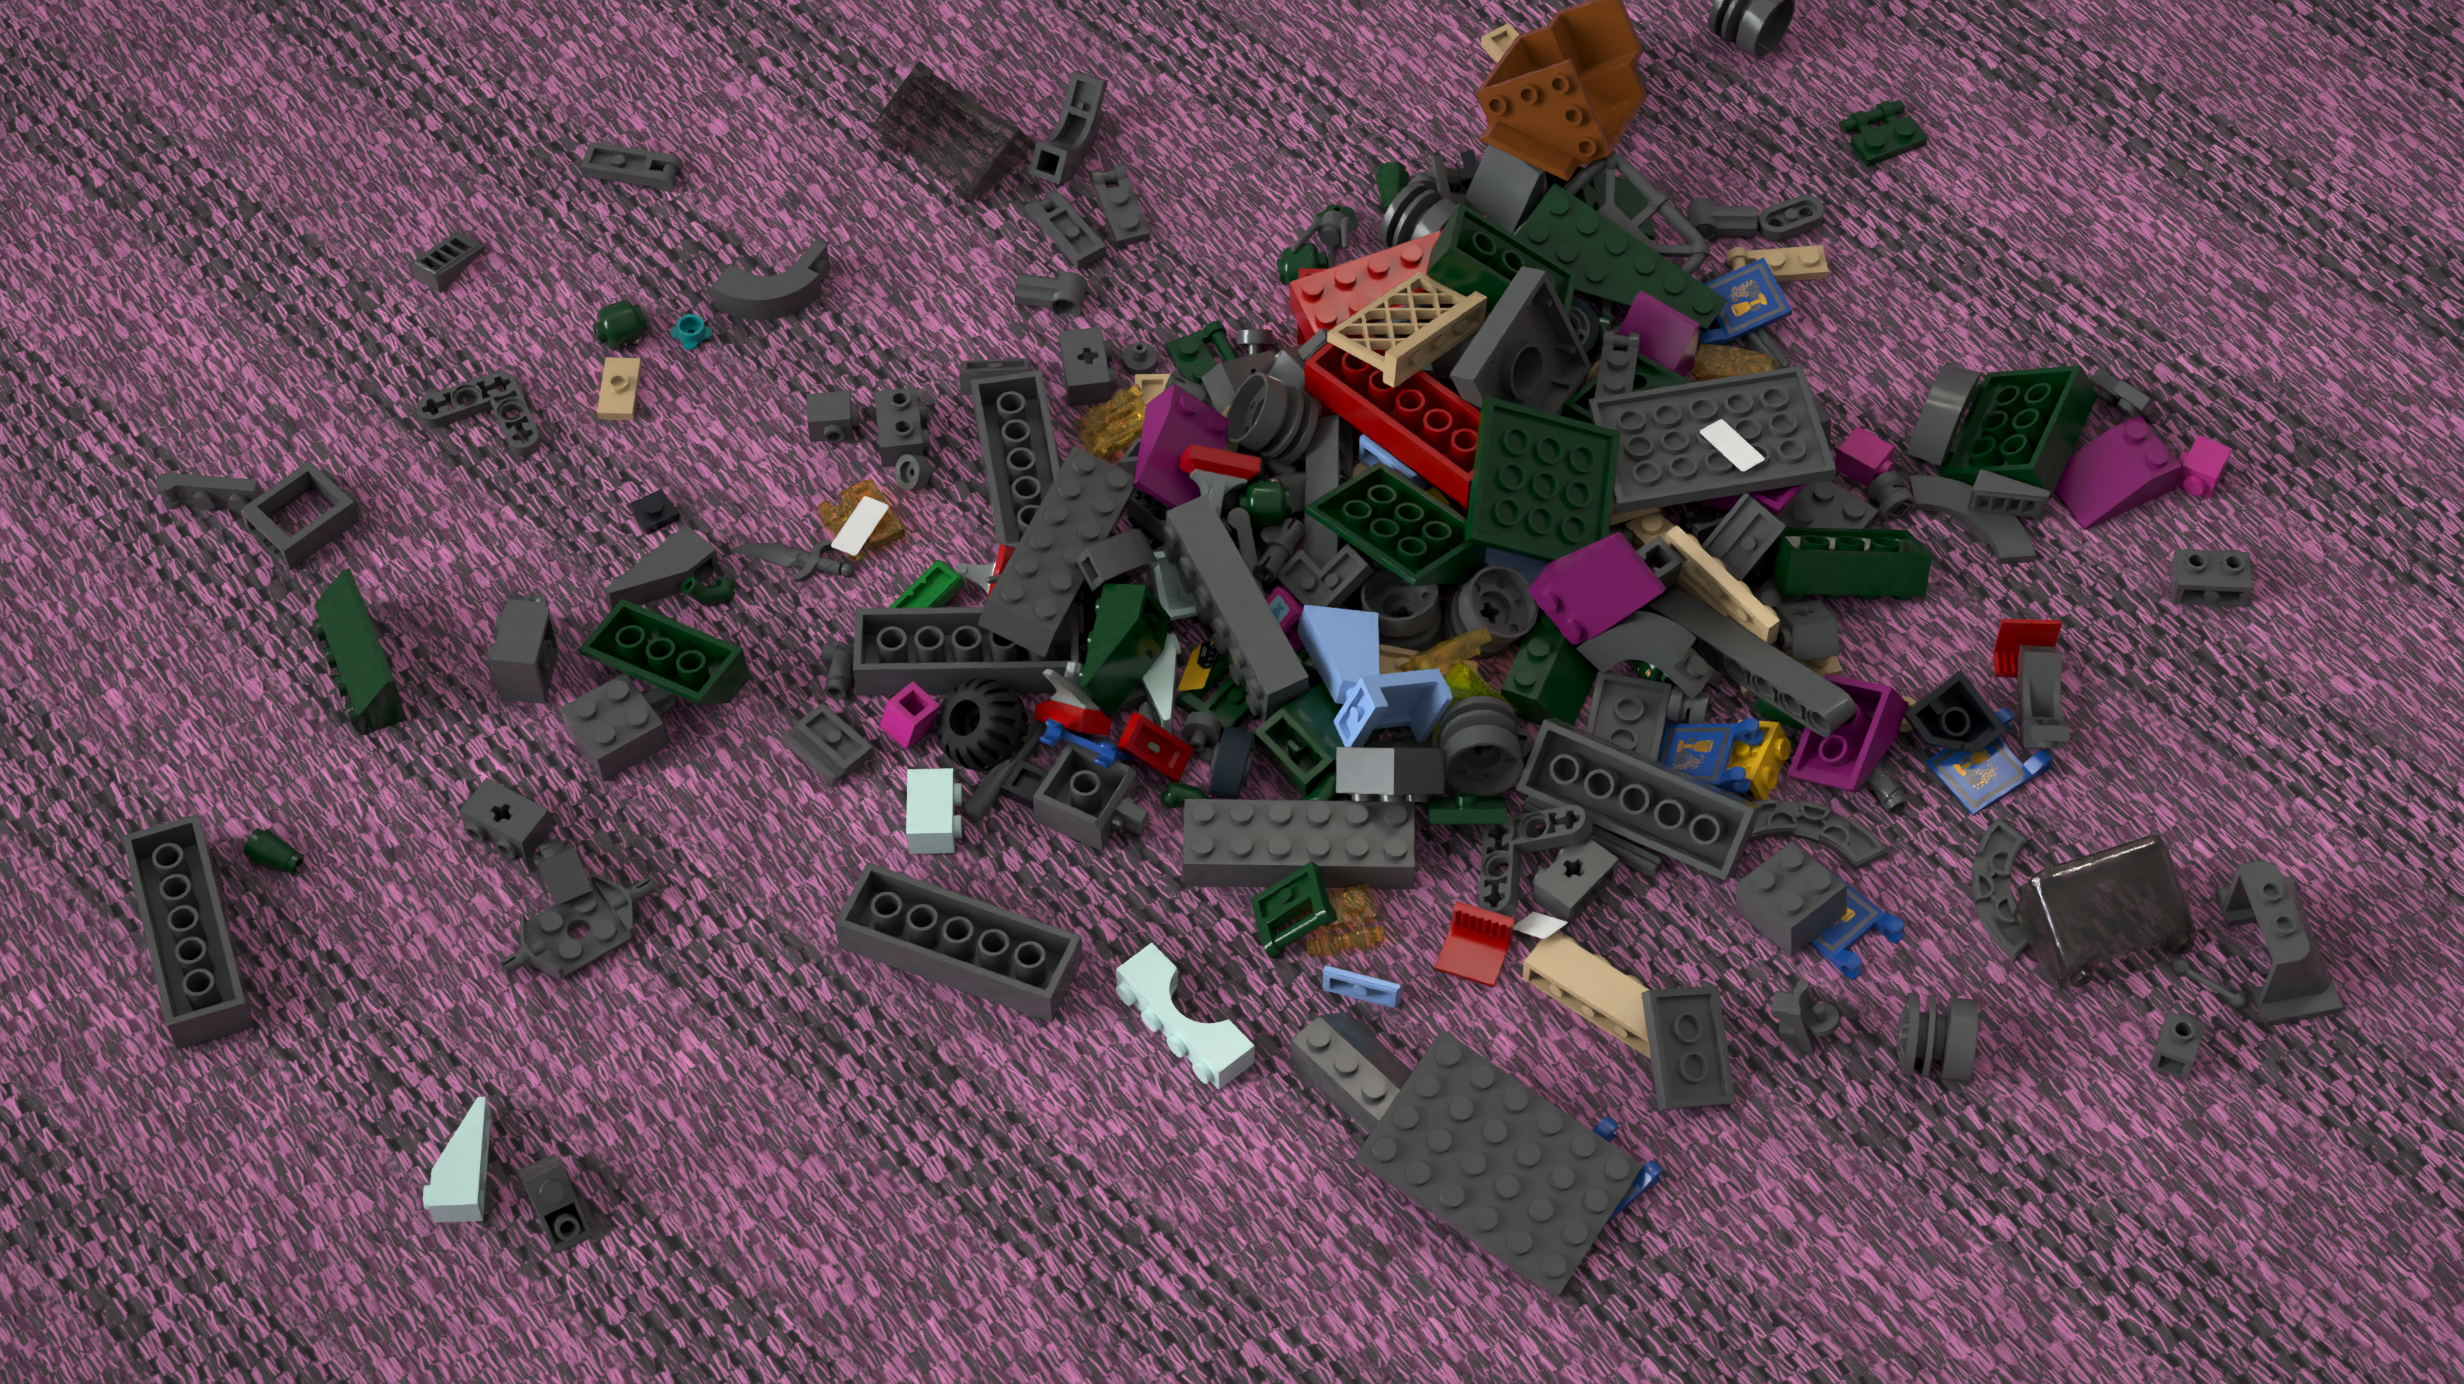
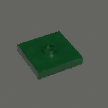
M1456 794L1455 797H1428V802H1426L1427 815L1431 824H1505L1507 822V808L1503 797H1478L1476 794Z

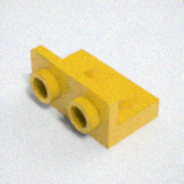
M1759 721L1758 730L1764 731L1763 741L1759 745H1750L1735 740L1727 770L1732 767H1742L1745 769L1746 775L1744 779H1750L1749 789H1751L1757 801L1767 800L1770 791L1777 784L1778 774L1784 761L1790 756L1791 744L1779 722Z

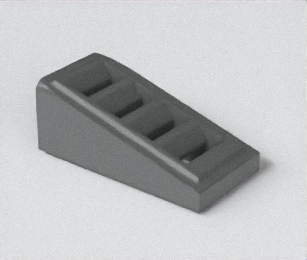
M457 231L410 264L413 278L441 293L485 250V247ZM460 242L469 247V249L464 251L456 245ZM450 251H452L453 253L457 254L458 256H457V257H454V256H452V255H450V254H448V253H449ZM441 259H444V260L448 261V263L445 264L444 262H442V261H440V260H441Z
M1980 469L1971 492L1968 510L2043 519L2050 491Z

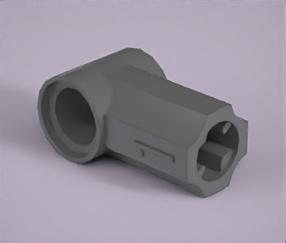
M1705 197L1692 200L1687 206L1688 221L1704 239H1710V242H1714L1719 236H1756L1757 208L1755 206H1718L1715 200Z
M1074 272L1061 273L1058 278L1021 273L1020 275L1018 274L1016 280L1015 304L1051 308V311L1056 315H1060V313L1073 314V317L1076 318L1080 315L1088 283L1083 276Z

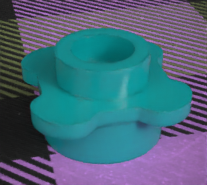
M695 314L682 316L677 321L676 326L670 331L671 337L681 341L686 350L696 349L701 341L710 339L713 335L712 328L705 326L703 319Z

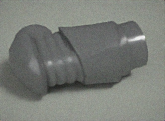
M841 641L837 645L830 642L826 643L821 657L824 662H831L824 692L828 697L838 700L844 699L847 692L853 686L854 649Z
M1879 761L1859 790H1863L1868 785H1871L1888 814H1892L1904 809L1908 805V801L1905 798L1904 788L1884 770V762Z

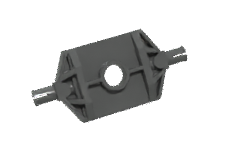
M594 873L591 875L593 883L590 885L592 891L559 905L555 904L529 920H526L524 913L521 914L520 933L522 947L519 948L518 952L499 961L502 970L508 976L527 964L529 968L534 967L556 979L562 980L636 937L634 909L637 908L636 902L656 892L652 881L647 877L634 886L624 889L623 886ZM584 925L590 928L589 934L582 939H573L569 936L570 930L575 926Z

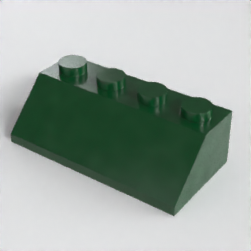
M1461 202L1456 206L1432 248L1426 274L1435 281L1444 284L1465 297H1468L1475 291L1486 296V311L1490 313L1522 266L1546 271L1568 318L1577 279V273Z
M1788 527L1770 549L1774 581L1787 596L1793 598H1805L1807 594H1820L1829 599H1840L1842 595H1855L1865 600L1877 599V596H1890L1896 600L1908 601L1912 597L1926 596L1932 555L1908 530Z
M345 569L314 604L319 619L313 620L312 623L319 641L327 639L329 644L328 647L323 648L330 669L337 667L340 674L334 676V680L340 696L348 695L351 702L345 704L352 726L359 723L365 735L407 719L394 677L351 569Z
M624 599L618 602L578 649L579 653L583 656L700 705L730 703L750 679L743 648Z
M1539 607L1536 623L1526 633L1501 687L1500 700H1503L1513 708L1517 718L1541 726L1544 719L1556 718L1574 726L1598 669L1576 649L1579 644L1573 646L1563 636L1544 610Z

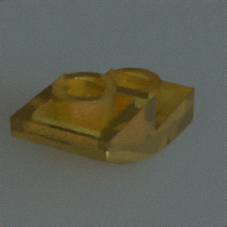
M1701 344L1692 374L1696 380L1706 381L1773 370L1775 360L1771 356L1751 350L1722 345Z

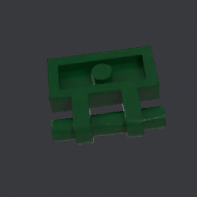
M1901 100L1892 103L1889 101L1879 103L1873 110L1867 112L1857 111L1850 114L1848 119L1839 122V127L1843 134L1854 130L1858 133V135L1851 137L1850 144L1867 167L1926 145L1927 137L1911 115L1901 119L1896 117V115L1905 111V106ZM1881 120L1885 124L1874 129H1871V127L1869 126Z

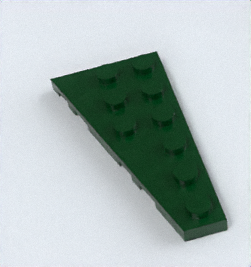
M1556 183L1552 185L1515 235L1577 273L1574 293L1609 304L1613 302L1631 307L1636 295L1643 291L1700 324L1699 330L1704 332L1708 331L1728 302V300Z

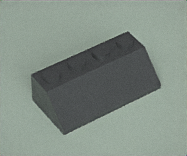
M1348 1012L1318 1016L1296 1034L1290 1042V1061L1369 1134H1371L1413 1072Z

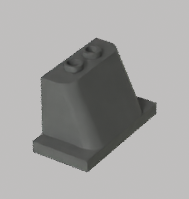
M2266 861L2238 864L2231 886L2217 889L2215 897L2227 927L2258 922L2272 957L2273 963L2264 986L2255 987L2253 992L2265 1026L2341 1013L2343 1009L2342 1003L2291 876L2284 877L2277 866Z

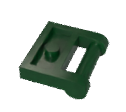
M1217 320L1210 322L1203 330L1165 343V350L1180 376L1200 385L1203 383L1201 377L1216 366L1205 344L1213 342L1224 361L1239 358L1226 337L1227 331L1221 321Z
M1218 654L1215 657L1214 665L1211 667L1203 688L1189 690L1188 692L1183 691L1175 699L1176 706L1188 714L1192 712H1206L1215 716L1222 724L1221 734H1223L1226 725L1237 728L1251 713L1246 702V695H1248L1242 684L1237 685L1232 676L1206 702L1201 701L1203 696L1226 672L1230 674L1229 665L1231 663L1226 654Z
M1312 861L1251 898L1263 949L1272 959L1283 954L1285 947L1321 925L1327 927L1337 921V914L1330 904L1321 867ZM1313 907V913L1277 934L1276 929Z

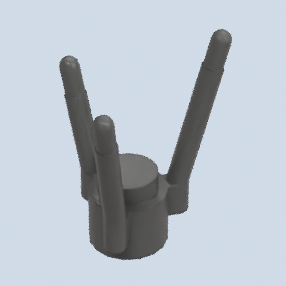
M1328 211L1322 218L1314 217L1312 225L1291 247V251L1297 252L1318 231L1320 241L1324 245L1329 246V267H1334L1339 243L1342 242V248L1347 249L1349 246V225L1351 219L1339 211Z

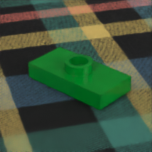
M938 559L888 608L943 607L966 583L959 574Z

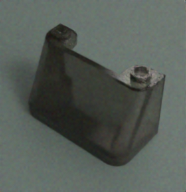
M918 61L871 127L881 135L878 141L892 152H895L897 148L901 149L955 186L952 192L967 203L971 199L978 202L1027 161L1034 153L1036 144L1019 127L1007 119L1004 120L1001 117H996L956 90L949 82L937 77L931 68Z
M2156 834L2041 870L2030 878L2013 914L2015 921L2057 990L2072 985L2075 988L2086 985L2093 979V973L2102 961L2158 943L2164 953L2173 952L2175 955H2179L2191 949L2197 937V930L2170 851L2161 836Z

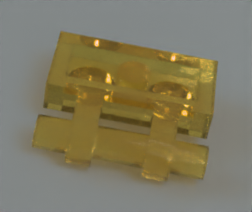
M1138 384L1128 390L1122 388L1114 393L1113 399L1099 407L1097 405L1092 406L1087 410L1086 415L1076 420L1081 429L1080 435L1088 453L1103 460L1135 441L1137 437H1141L1147 404L1142 399L1144 394Z
M869 478L840 491L839 496L842 504L833 507L830 501H823L818 505L817 509L822 515L821 522L826 530H831L834 536L837 537L844 526V521L849 519L864 496L887 505L889 504L872 478ZM890 505L866 540L873 551L905 537L904 527ZM861 549L856 556L846 553L850 561H857L863 555Z
M1487 626L1446 639L1431 649L1420 651L1410 656L1408 662L1400 665V672L1439 668L1441 672L1452 666L1451 662L1456 660L1458 656L1462 661L1480 654L1481 649L1479 646L1492 640Z
M1369 883L1328 891L1330 904L1337 914V921L1327 927L1321 925L1305 935L1318 934L1319 939L1306 941L1308 956L1324 954L1325 957L1337 955L1338 950L1357 946L1358 950L1370 948L1372 943L1385 941L1382 926L1367 929L1365 925L1378 921V913ZM1313 907L1297 916L1298 921L1313 913ZM1347 927H1352L1353 932L1335 936L1331 932Z

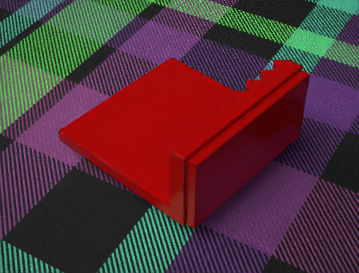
M2001 619L1993 650L1995 677H2018L2019 645L2056 646L2062 620Z
M1457 901L1453 907L1452 924L1435 965V970L1494 988L1513 938L1515 918Z

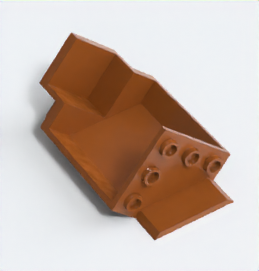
M1589 0L1558 11L1550 23L1544 27L1518 35L1476 92L1489 123L1478 140L1566 181L1570 180L1578 166L1610 156L1647 98V93L1635 67L1644 50L1623 0Z

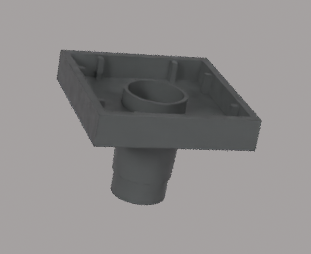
M1524 266L1520 268L1480 330L1431 362L1434 373L1440 378L1452 380L1461 398L1480 412L1482 400L1487 397H1493L1556 415L1562 413L1564 403L1573 396L1592 367L1546 271Z

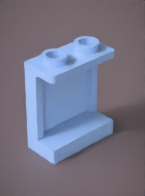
M1439 668L1363 676L1357 682L1333 722L1345 747H1363L1374 729L1409 726L1417 742L1426 741L1452 701L1451 690Z

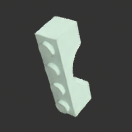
M1150 943L1116 969V992L1120 999L1128 1006L1134 1004L1141 1011V1017L1150 1030L1156 1032L1159 1029L1167 1037V1044L1177 1057L1181 1058L1185 1055L1193 1063V1071L1203 1083L1211 1082L1220 1090L1255 1063V1045L1229 1019L1217 1023H1200L1186 1018L1175 1008L1171 998L1178 986L1177 967L1153 943Z

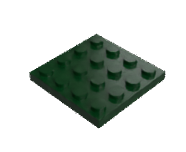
M1493 397L1483 399L1464 541L1550 563L1608 537L1621 432Z

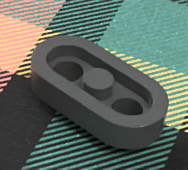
M1801 195L1765 208L1759 216L1758 231L1767 240L1782 241L1813 230L1822 223L1824 214L1823 203L1814 196ZM1802 214H1807V215H1809V216L1806 217V218H1804V217H1802L1801 215H1802Z

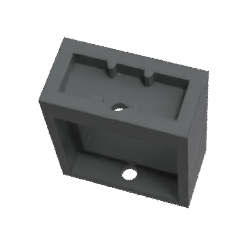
M310 461L240 509L246 529L289 570H292L359 522L356 511L359 505L352 493L347 489L344 491L339 489L334 478L327 470L322 469L320 471ZM315 487L335 506L295 535L289 537L270 517Z

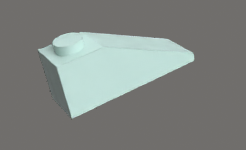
M1167 633L1162 654L1140 681L1148 694L1147 703L1153 706V718L1156 724L1172 734L1177 655L1181 654V649L1174 633Z
M477 1097L432 1168L430 1185L424 1186L425 1210L430 1209L435 1223L483 1221L491 1112L486 1097Z

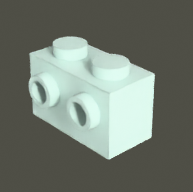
M953 768L907 769L906 837L909 854L955 853V838H962L961 815H955V806H962V783H955Z

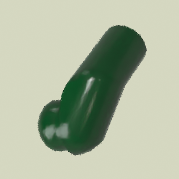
M694 577L687 578L682 585V591L706 607L728 603L735 595V583L728 577H722V580L718 578L713 587H707Z
M1328 771L1323 774L1312 792L1298 800L1336 801L1340 794L1336 793V772Z
M1175 781L1167 784L1166 790L1161 794V801L1169 808H1177L1181 801L1185 802V799H1209L1199 787Z

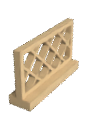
M1418 272L1327 332V342L1383 371V383L1395 388L1480 330L1485 322L1487 297L1477 291L1465 297ZM1420 287L1429 293H1412V291ZM1392 304H1408V308H1389V306ZM1414 304H1433V308H1414ZM1439 304H1453L1454 306L1452 308H1440ZM1369 319H1385V323H1366V321ZM1391 319H1410L1411 323H1392ZM1417 319H1434L1429 323H1417ZM1368 334H1388V338H1369ZM1394 334H1412L1407 338L1394 337ZM1345 335H1362L1363 339H1350ZM1372 350H1388V351L1385 352V356H1381L1380 354H1378V353H1376V352H1374V351H1372Z

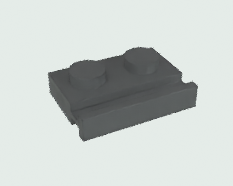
M1745 492L1701 545V548L1712 558H1718L1724 564L1727 572L1737 581L1743 582L1788 526L1761 503L1756 501L1749 493Z
M823 703L797 722L791 732L782 734L783 743L832 787L838 784L837 781L840 778L850 775L874 755L873 746Z

